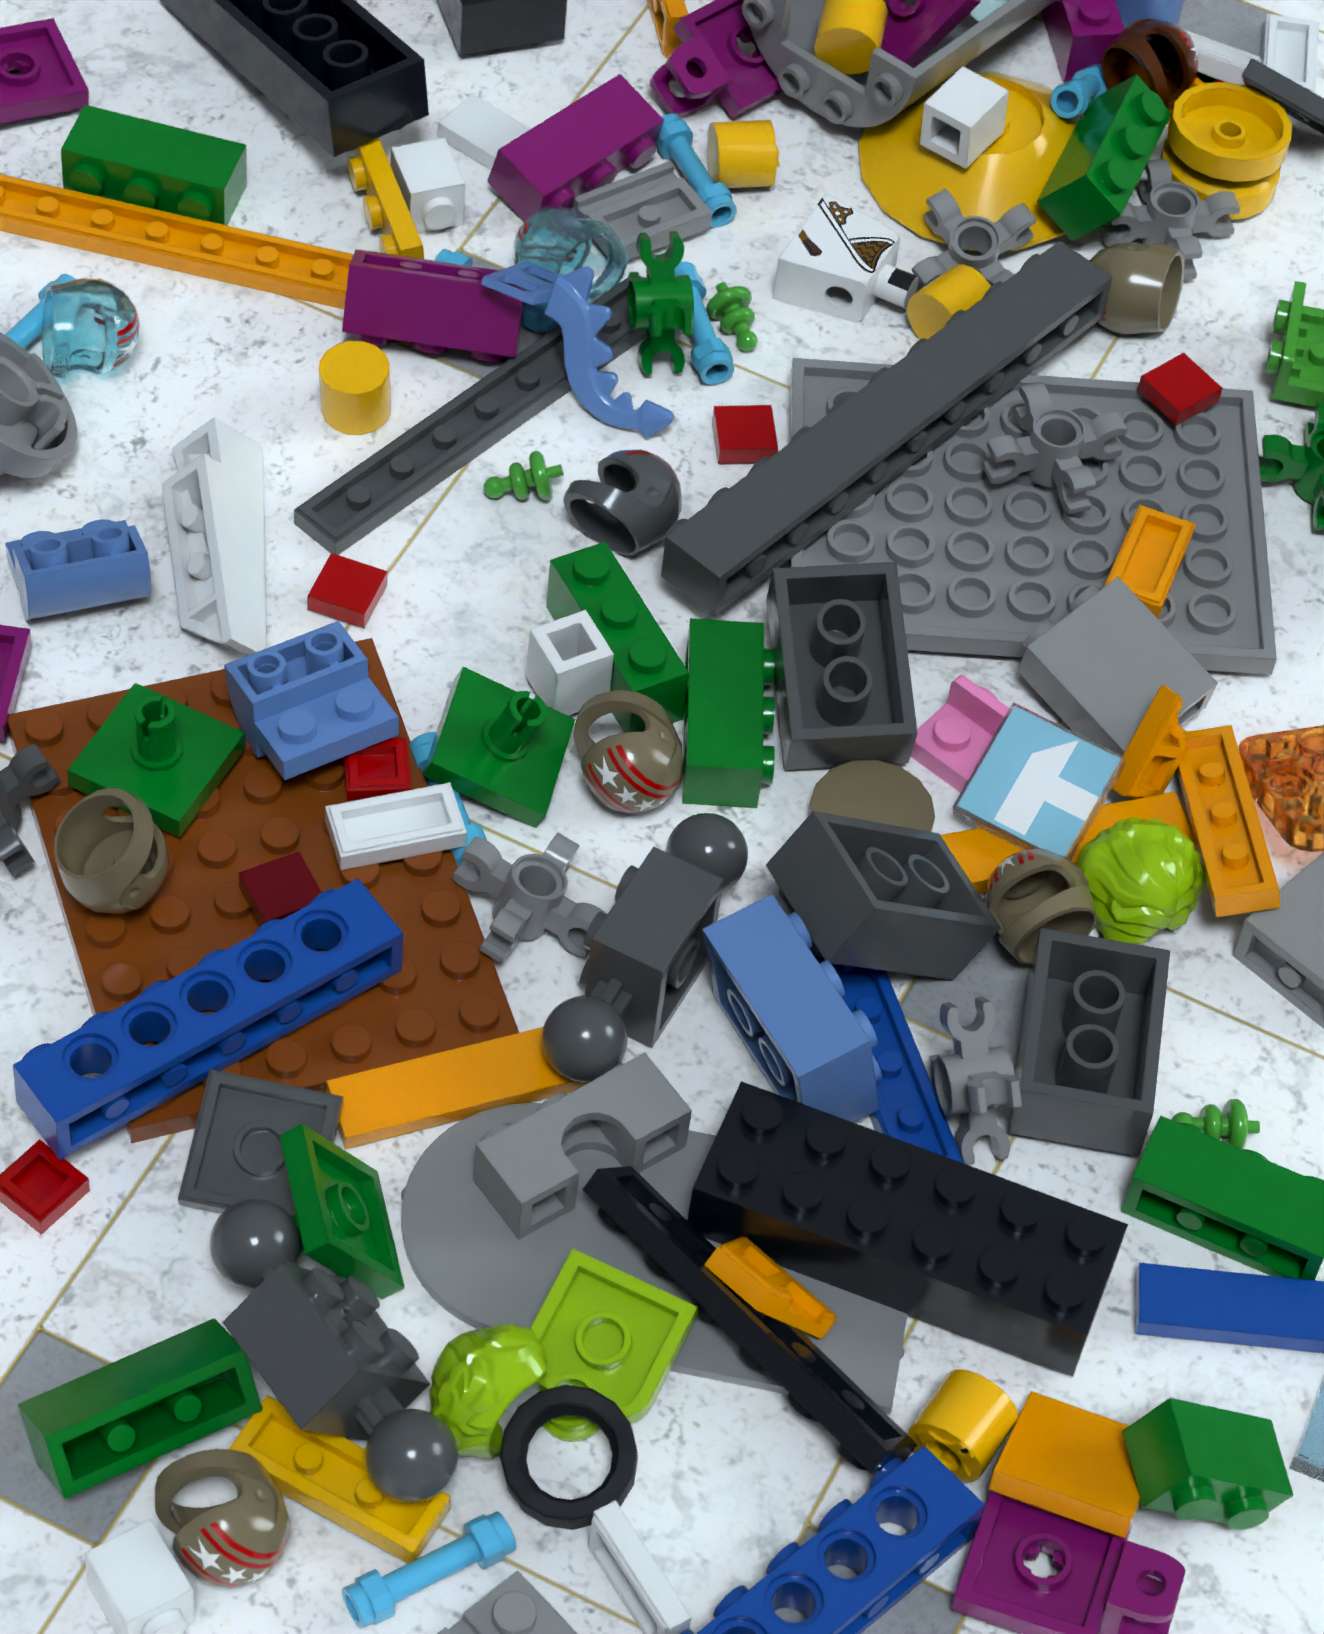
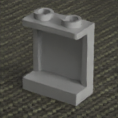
M1323 852L1279 890L1280 908L1256 911L1245 919L1233 957L1324 1029Z

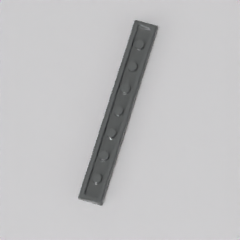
M629 277L591 303L607 306L612 311L611 319L599 331L597 337L613 348L614 356L610 361L598 366V371L647 337V330L633 331L630 325L628 313ZM557 326L518 353L516 357L502 364L295 508L294 524L329 553L339 555L567 394L572 389L568 384L564 368L561 327Z

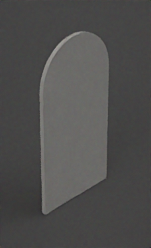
M517 1103L494 1107L478 1112L451 1126L424 1151L416 1162L406 1187L401 1192L403 1200L401 1211L402 1239L407 1259L414 1274L424 1289L440 1306L459 1320L476 1329L507 1324L531 1328L572 1248L684 1301L691 1303L693 1299L675 1280L666 1279L656 1273L644 1259L646 1252L629 1235L619 1233L608 1226L598 1214L599 1206L582 1190L597 1169L622 1167L613 1156L606 1152L586 1149L568 1156L569 1160L579 1171L575 1209L519 1240L473 1181L476 1144L495 1126L502 1123L514 1124L536 1112L542 1103ZM690 1130L688 1131L685 1148L639 1173L686 1220L688 1219L693 1186L716 1138L715 1135ZM707 1239L715 1248L723 1245ZM781 1267L836 1314L835 1317L838 1318L837 1322L823 1339H819L804 1331L802 1332L886 1414L890 1415L900 1359L904 1356L902 1345L908 1314ZM699 1315L670 1370L672 1372L777 1393H789L770 1374L762 1373L749 1365L739 1353L740 1344L725 1329L707 1322Z

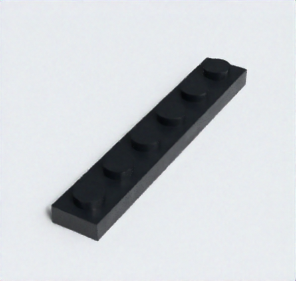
M632 1166L600 1168L595 1171L582 1190L599 1206L598 1214L600 1218L617 1232L629 1235L646 1252L644 1259L656 1273L666 1279L675 1280L693 1298L691 1304L698 1307L699 1316L707 1322L725 1329L740 1344L739 1353L749 1365L762 1373L770 1374L789 1392L787 1399L790 1405L805 1418L819 1422L837 1440V1450L849 1463L859 1469L874 1473L878 1472L893 1458L899 1457L903 1462L906 1461L918 1444L801 1330L756 1311L705 1267L704 1264L716 1248Z

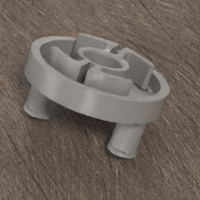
M0 332V477L3 474L21 478L43 477L49 474L75 446L77 439L75 417L60 385L43 360L35 353L31 355L18 343ZM36 435H37V436H38V440H37L36 444L33 446L35 449H33V448L31 447V445H32L33 442L35 441V438H36Z

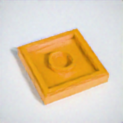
M1031 1391L995 1466L989 1490L1126 1539L1141 1503L1123 1435V1430L1130 1425Z

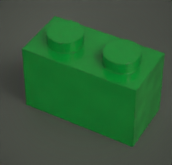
M1168 1398L1123 1430L1143 1508L1172 1513L1177 1518L1183 1520L1203 1519L1227 1524L1231 1529L1242 1530L1262 1524L1268 1519V1512L1294 1496L1271 1419Z

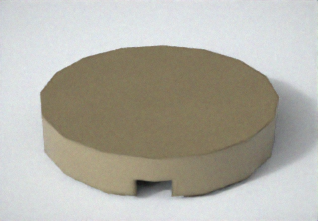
M852 760L830 769L816 783L808 809V816L812 811L928 832H932L935 820L932 797L922 782L902 767L880 760Z

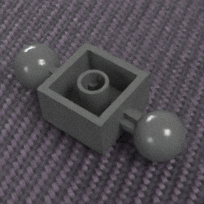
M713 813L692 815L681 821L674 828L668 838L666 851L653 846L639 868L631 865L625 871L615 893L616 903L608 914L602 911L597 913L585 935L583 945L590 950V954L579 979V985L585 988V996H576L557 1005L548 1015L543 1026V1051L550 1065L559 1074L579 1082H589L599 1078L621 1063L627 1049L628 1037L653 1048L708 963L702 929L717 922L722 893L732 888L740 880L748 862L747 843L741 830L731 820Z
M249 1199L240 1201L227 1208L219 1216L211 1232V1258L218 1272L227 1281L238 1287L254 1291L223 1321V1324L300 1430L367 1441L365 1465L368 1475L377 1489L387 1497L403 1503H419L438 1495L448 1486L455 1474L458 1464V1447L452 1431L438 1416L421 1409H406L430 1385V1382L415 1364L419 1359L415 1347L400 1332L388 1328L376 1312L380 1306L377 1297L362 1281L353 1276L343 1278L327 1274L319 1268L309 1270L296 1265L300 1252L299 1231L293 1218L281 1206L263 1199Z

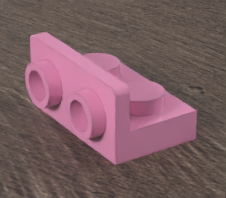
M959 675L951 682L947 703L917 729L918 734L910 757L963 795L1012 710L1001 703L988 689L979 687L964 675Z

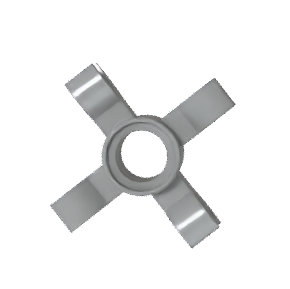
M1166 159L1148 160L1144 168L1148 181H1139L1138 185L1140 196L1143 202L1148 203V205L1133 206L1128 202L1121 216L1110 221V224L1101 226L1100 231L1106 246L1118 243L1132 242L1134 239L1140 238L1143 245L1163 243L1178 249L1184 255L1185 269L1183 280L1196 279L1197 272L1193 259L1202 257V248L1199 239L1193 236L1192 233L1207 232L1213 237L1232 235L1234 233V226L1229 214H1237L1240 211L1235 194L1230 191H1221L1210 195L1205 200H1200L1193 188L1186 184L1172 181L1171 168Z
M946 189L926 199V203L931 210L924 214V219L931 230L938 236H941L948 244V250L938 256L928 257L912 268L914 275L919 277L916 292L954 265L963 264L974 268L984 276L991 286L999 281L1004 283L1014 275L1002 266L998 261V255L1008 249L1021 247L1033 238L1034 234L1028 227L1034 225L1037 219L1024 203L1013 207L997 222L993 223L980 216L965 218L956 200ZM967 249H974L981 252L983 255L971 256L964 253L963 251Z
M1042 382L1020 386L1019 393L1025 405L1015 407L1014 413L1020 427L1023 430H1027L1030 436L1015 439L1010 435H1000L989 439L987 447L993 459L983 461L982 467L991 483L1000 484L1014 479L1021 472H1026L1028 477L1035 483L1045 487L1058 488L1060 502L1067 514L1090 510L1091 503L1085 491L1096 489L1097 484L1092 471L1087 466H1083L1080 460L1095 457L1098 460H1110L1122 454V448L1116 436L1127 434L1128 429L1118 412H1107L1085 424L1076 413L1070 410L1052 408L1049 392Z
M557 833L543 855H523L516 859L512 865L502 859L500 852L492 843L480 837L473 838L461 856L464 860L454 872L452 879L469 891H484L496 898L492 909L494 920L489 927L491 932L479 948L481 952L502 963L518 939H537L546 930H549L558 936L561 944L569 952L579 957H586L590 950L583 945L585 935L597 913L604 911L593 904L575 903L564 896L568 885L566 876L570 867L568 863L580 845Z
M984 997L975 998L977 1015L975 1020L968 1026L960 1025L958 1007L950 1002L942 1003L940 1022L943 1029L953 1037L955 1054L929 1056L932 1084L935 1085L938 1101L943 1113L946 1116L958 1114L962 1116V1125L956 1131L954 1139L963 1162L967 1165L975 1164L974 1143L978 1138L985 1135L990 1136L992 1154L999 1159L1008 1158L1010 1140L1005 1130L997 1125L995 1108L1004 1106L1012 1108L1022 1107L1020 1080L1018 1076H1015L1009 1052L1004 1046L990 1048L988 1046V1036L992 1033L996 1024V1011L991 1001Z

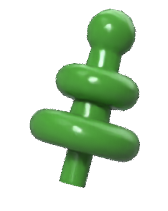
M721 282L716 286L718 293L707 304V314L715 320H721L720 327L724 333L737 335L736 343L739 349L746 352L752 351L756 348L758 339L756 334L749 330V327L755 320L754 311L748 308L752 300L751 291L744 286L728 288L725 282Z
M533 451L529 456L531 469L524 470L521 463L514 462L509 467L510 476L504 478L492 476L488 478L484 483V492L490 498H499L505 492L514 491L518 499L525 500L530 494L529 488L536 487L538 496L542 500H548L553 494L550 479L564 476L562 465L559 464L547 468L543 454L540 451Z
M1240 1099L1228 1100L1223 1107L1222 1113L1216 1105L1208 1104L1202 1108L1199 1117H1192L1189 1113L1179 1112L1171 1119L1178 1123L1194 1125L1206 1135L1218 1140L1221 1137L1223 1142L1239 1149L1244 1148L1248 1134H1259L1260 1122L1248 1120L1246 1107Z

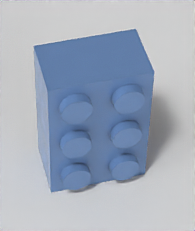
M771 894L703 928L715 1000L777 1095L853 1123L877 1111L879 1103L876 1082L882 1080L880 1067L872 1054V1048L878 1045L877 1036L861 1009L851 1012L842 997L845 996V990L832 964L828 960L818 963L810 951V948L813 947L812 940L800 916L796 912L786 915L774 895Z

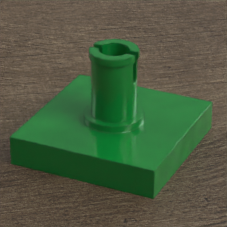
M462 667L453 681L422 775L440 784L450 782L453 790L536 828L546 816L575 719L546 706L537 695L534 699L529 698V691H514L466 667Z
M134 683L68 768V786L87 795L106 788L122 789L134 794L147 805L152 821L157 827L180 837L245 750V732ZM114 806L132 815L130 809L121 806Z
M300 1124L279 1135L296 1211L291 1217L296 1223L300 1236L298 1258L307 1255L344 1278L349 1276L356 1277L367 1285L375 1296L380 1299H384L405 1288L378 1171L304 1124Z

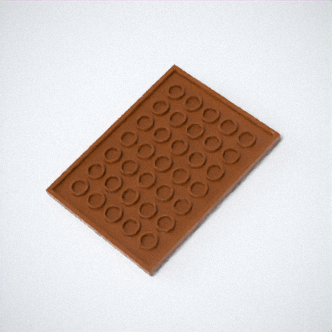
M373 639L355 641L368 659L370 680L399 717V735L392 738H407L411 790L428 787L421 768L417 769L409 745L411 741ZM225 669L144 686L242 731L230 700ZM129 689L10 714L8 719V735L14 755L23 748L36 743L45 759L50 762L61 780L51 790L27 798L93 1016L100 1012H111L139 997L151 984L161 980L169 981L195 967L210 952L219 949L226 950L252 936L260 925L239 887V872L299 851L321 892L329 889L337 890L356 879L362 882L403 932L402 971L221 1071L326 1093V1080L519 1033L493 960L490 956L479 950L485 939L467 891L452 879L458 867L450 849L340 871L325 822V806L346 802L343 757L284 780L267 755L259 758L256 757L245 738V750L183 834L178 837L159 828L168 849L169 864L163 884L156 894L143 907L124 914L94 912L83 907L65 888L54 856V838L60 823L69 810L84 797L88 796L68 786V768ZM110 807L104 811V815L107 816L131 815L116 807ZM316 949V950H314V951H328V950H326V949ZM267 979L258 980V982H271V981H272V980H267ZM205 1010L201 1011L200 1013L210 1014L215 1013L217 1011ZM149 1041V1042H144V1043H142V1045H156V1044H159V1042H154V1041ZM207 1079L126 1123L131 1144L194 1129Z

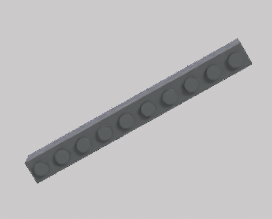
M1058 241L1041 255H1032L1026 260L1020 271L1004 283L999 281L993 284L980 301L966 311H957L948 320L944 328L928 340L922 338L917 341L904 358L890 368H881L873 375L868 385L850 398H841L831 408L828 415L812 427L805 426L801 428L791 438L788 445L772 457H763L758 460L750 469L748 475L731 488L724 487L718 490L711 497L707 505L688 520L683 518L673 524L663 540L664 554L661 577L711 616H717L769 576L773 568L782 566L1102 319L1113 277L1062 241Z

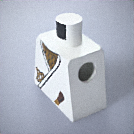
M825 193L778 258L773 299L851 322L863 321L878 298L907 308L908 300L917 290L919 277L896 267L900 237L897 232L837 197Z

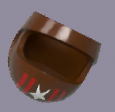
M1143 19L1127 26L1106 48L1101 58V70L1108 90L1137 74L1151 91L1159 95L1164 106L1167 108L1169 103L1178 99L1194 83L1199 61L1197 49L1185 30L1167 21Z

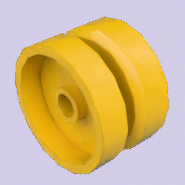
M1228 82L1202 83L1185 90L1174 102L1168 126V135L1164 141L1160 159L1168 161L1172 172V181L1180 182L1193 188L1200 200H1205L1210 195L1221 191L1233 192L1240 211L1237 214H1229L1230 219H1247L1263 212L1274 199L1280 179L1281 165L1285 161L1291 141L1292 123L1283 107L1270 96L1251 87Z

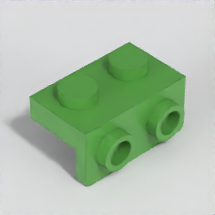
M1295 281L1290 300L1279 299L1272 333L1280 334L1281 341L1272 339L1265 373L1275 375L1272 399L1314 407L1316 402L1324 403V310L1304 306L1306 283Z

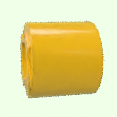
M824 0L814 45L816 57L843 74H861L868 71L872 52L878 47L881 48L888 14L885 2L883 0Z
M771 120L710 123L707 136V158L709 175L714 183L722 182L727 188L774 185L777 167H779V149L776 146L775 129Z
M963 264L954 265L913 294L908 300V320L914 333L919 339L926 338L928 340L944 328L948 320L957 311H966L980 301L991 285L974 268Z
M364 341L339 343L324 353L319 363L321 413L325 422L334 430L347 435H363L383 426L391 415L390 363L386 354L377 346Z
M952 1370L946 1374L909 1428L908 1435L918 1444L914 1449L915 1452L925 1446L961 1482H974L981 1477L1015 1426L1018 1413L1015 1404L1009 1396L994 1382L968 1370Z

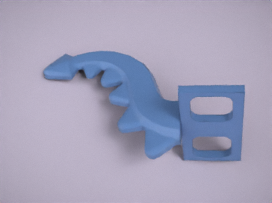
M524 261L483 276L481 285L532 306L549 300L544 314L561 327L563 360L568 384L580 404L595 418L614 427L639 430L646 439L673 422L675 416L671 410L649 400H645L639 409L635 410L633 409L632 396L629 392L622 393L615 400L610 396L618 383V376L613 372L598 371L597 367L610 361L614 356V350L599 339L597 334L611 319L612 311L607 306L591 304L588 301L594 280L592 268L585 266L566 275L562 273L559 275ZM531 275L538 276V277L543 278V279H545V280H547V281H550V282H552V283L543 281V280L538 279V278H536V277H534V276H531ZM506 283L513 284V285L518 286V287H520V288H523V289H525V290H527V291L520 290V289H518V288H516V287H513V286H511V285H508V284H506Z

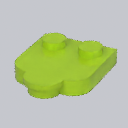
M572 1248L531 1326L535 1337L546 1350L548 1359L546 1361V1377L537 1381L532 1386L538 1391L562 1385L592 1388L614 1401L629 1422L633 1424L642 1419L651 1409L698 1317V1307ZM570 1415L551 1419L543 1425L550 1435L567 1442H578L588 1439L600 1430L598 1425L588 1419Z

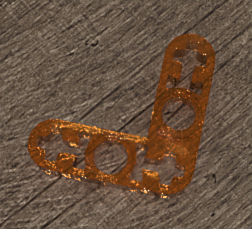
M1324 725L1258 734L1242 740L1238 749L1252 797L1269 821L1291 847L1309 852L1324 851Z

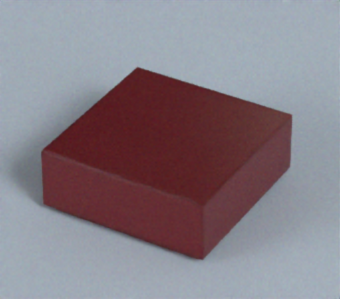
M299 851L239 872V887L260 926L273 919L282 920L308 906L317 895L322 893Z

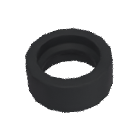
M562 1385L539 1391L517 1408L504 1429L500 1459L508 1491L524 1513L546 1526L574 1530L590 1526L594 1511L615 1500L621 1507L634 1485L638 1453L631 1423L614 1401L592 1388ZM566 1415L584 1417L598 1425L608 1438L612 1452L610 1471L602 1485L589 1495L572 1500L556 1498L541 1490L530 1476L526 1461L528 1446L536 1431L551 1419Z

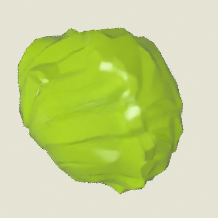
M1132 817L1119 820L1113 827L1100 831L1095 839L1085 844L1075 864L1084 874L1089 884L1097 916L1095 927L1102 932L1104 939L1126 943H1146L1149 937L1154 936L1159 930L1166 927L1171 930H1178L1180 925L1187 923L1189 915L1195 910L1197 900L1205 887V875L1200 860V853L1195 850L1193 842L1179 828L1167 825L1159 819Z
M515 1324L479 1327L476 1330L462 1333L449 1341L438 1357L431 1375L433 1384L429 1392L430 1413L438 1416L448 1425L455 1437L458 1455L477 1456L484 1459H493L501 1452L503 1439L502 1428L498 1424L499 1419L520 1393L546 1377V1361L548 1360L546 1350L535 1337L534 1330Z

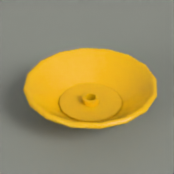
M975 72L1009 90L1004 132L967 169L920 145L924 103L952 76L889 121L877 126L866 127L858 142L862 181L884 213L922 238L947 244L941 236H938L931 230L924 219V214L931 210L926 203V199L943 189L948 190L954 197L965 218L980 216L993 223L997 222L1013 207L1024 203L1037 219L1034 225L1028 227L1034 234L1033 238L1021 247L1008 250H1021L1066 234L1039 205L1037 200L1082 114L1067 119L1058 116L1051 106L1053 90L1044 84L1000 72Z

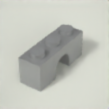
M643 1053L624 1064L621 1062L606 1074L569 1094L560 1092L549 1097L539 1106L536 1112L514 1124L502 1123L489 1130L480 1142L476 1144L473 1181L519 1240L575 1209L579 1171L569 1160V1155L586 1149L600 1150L613 1156L622 1167L632 1166L640 1173L686 1147L692 1110L649 1056Z

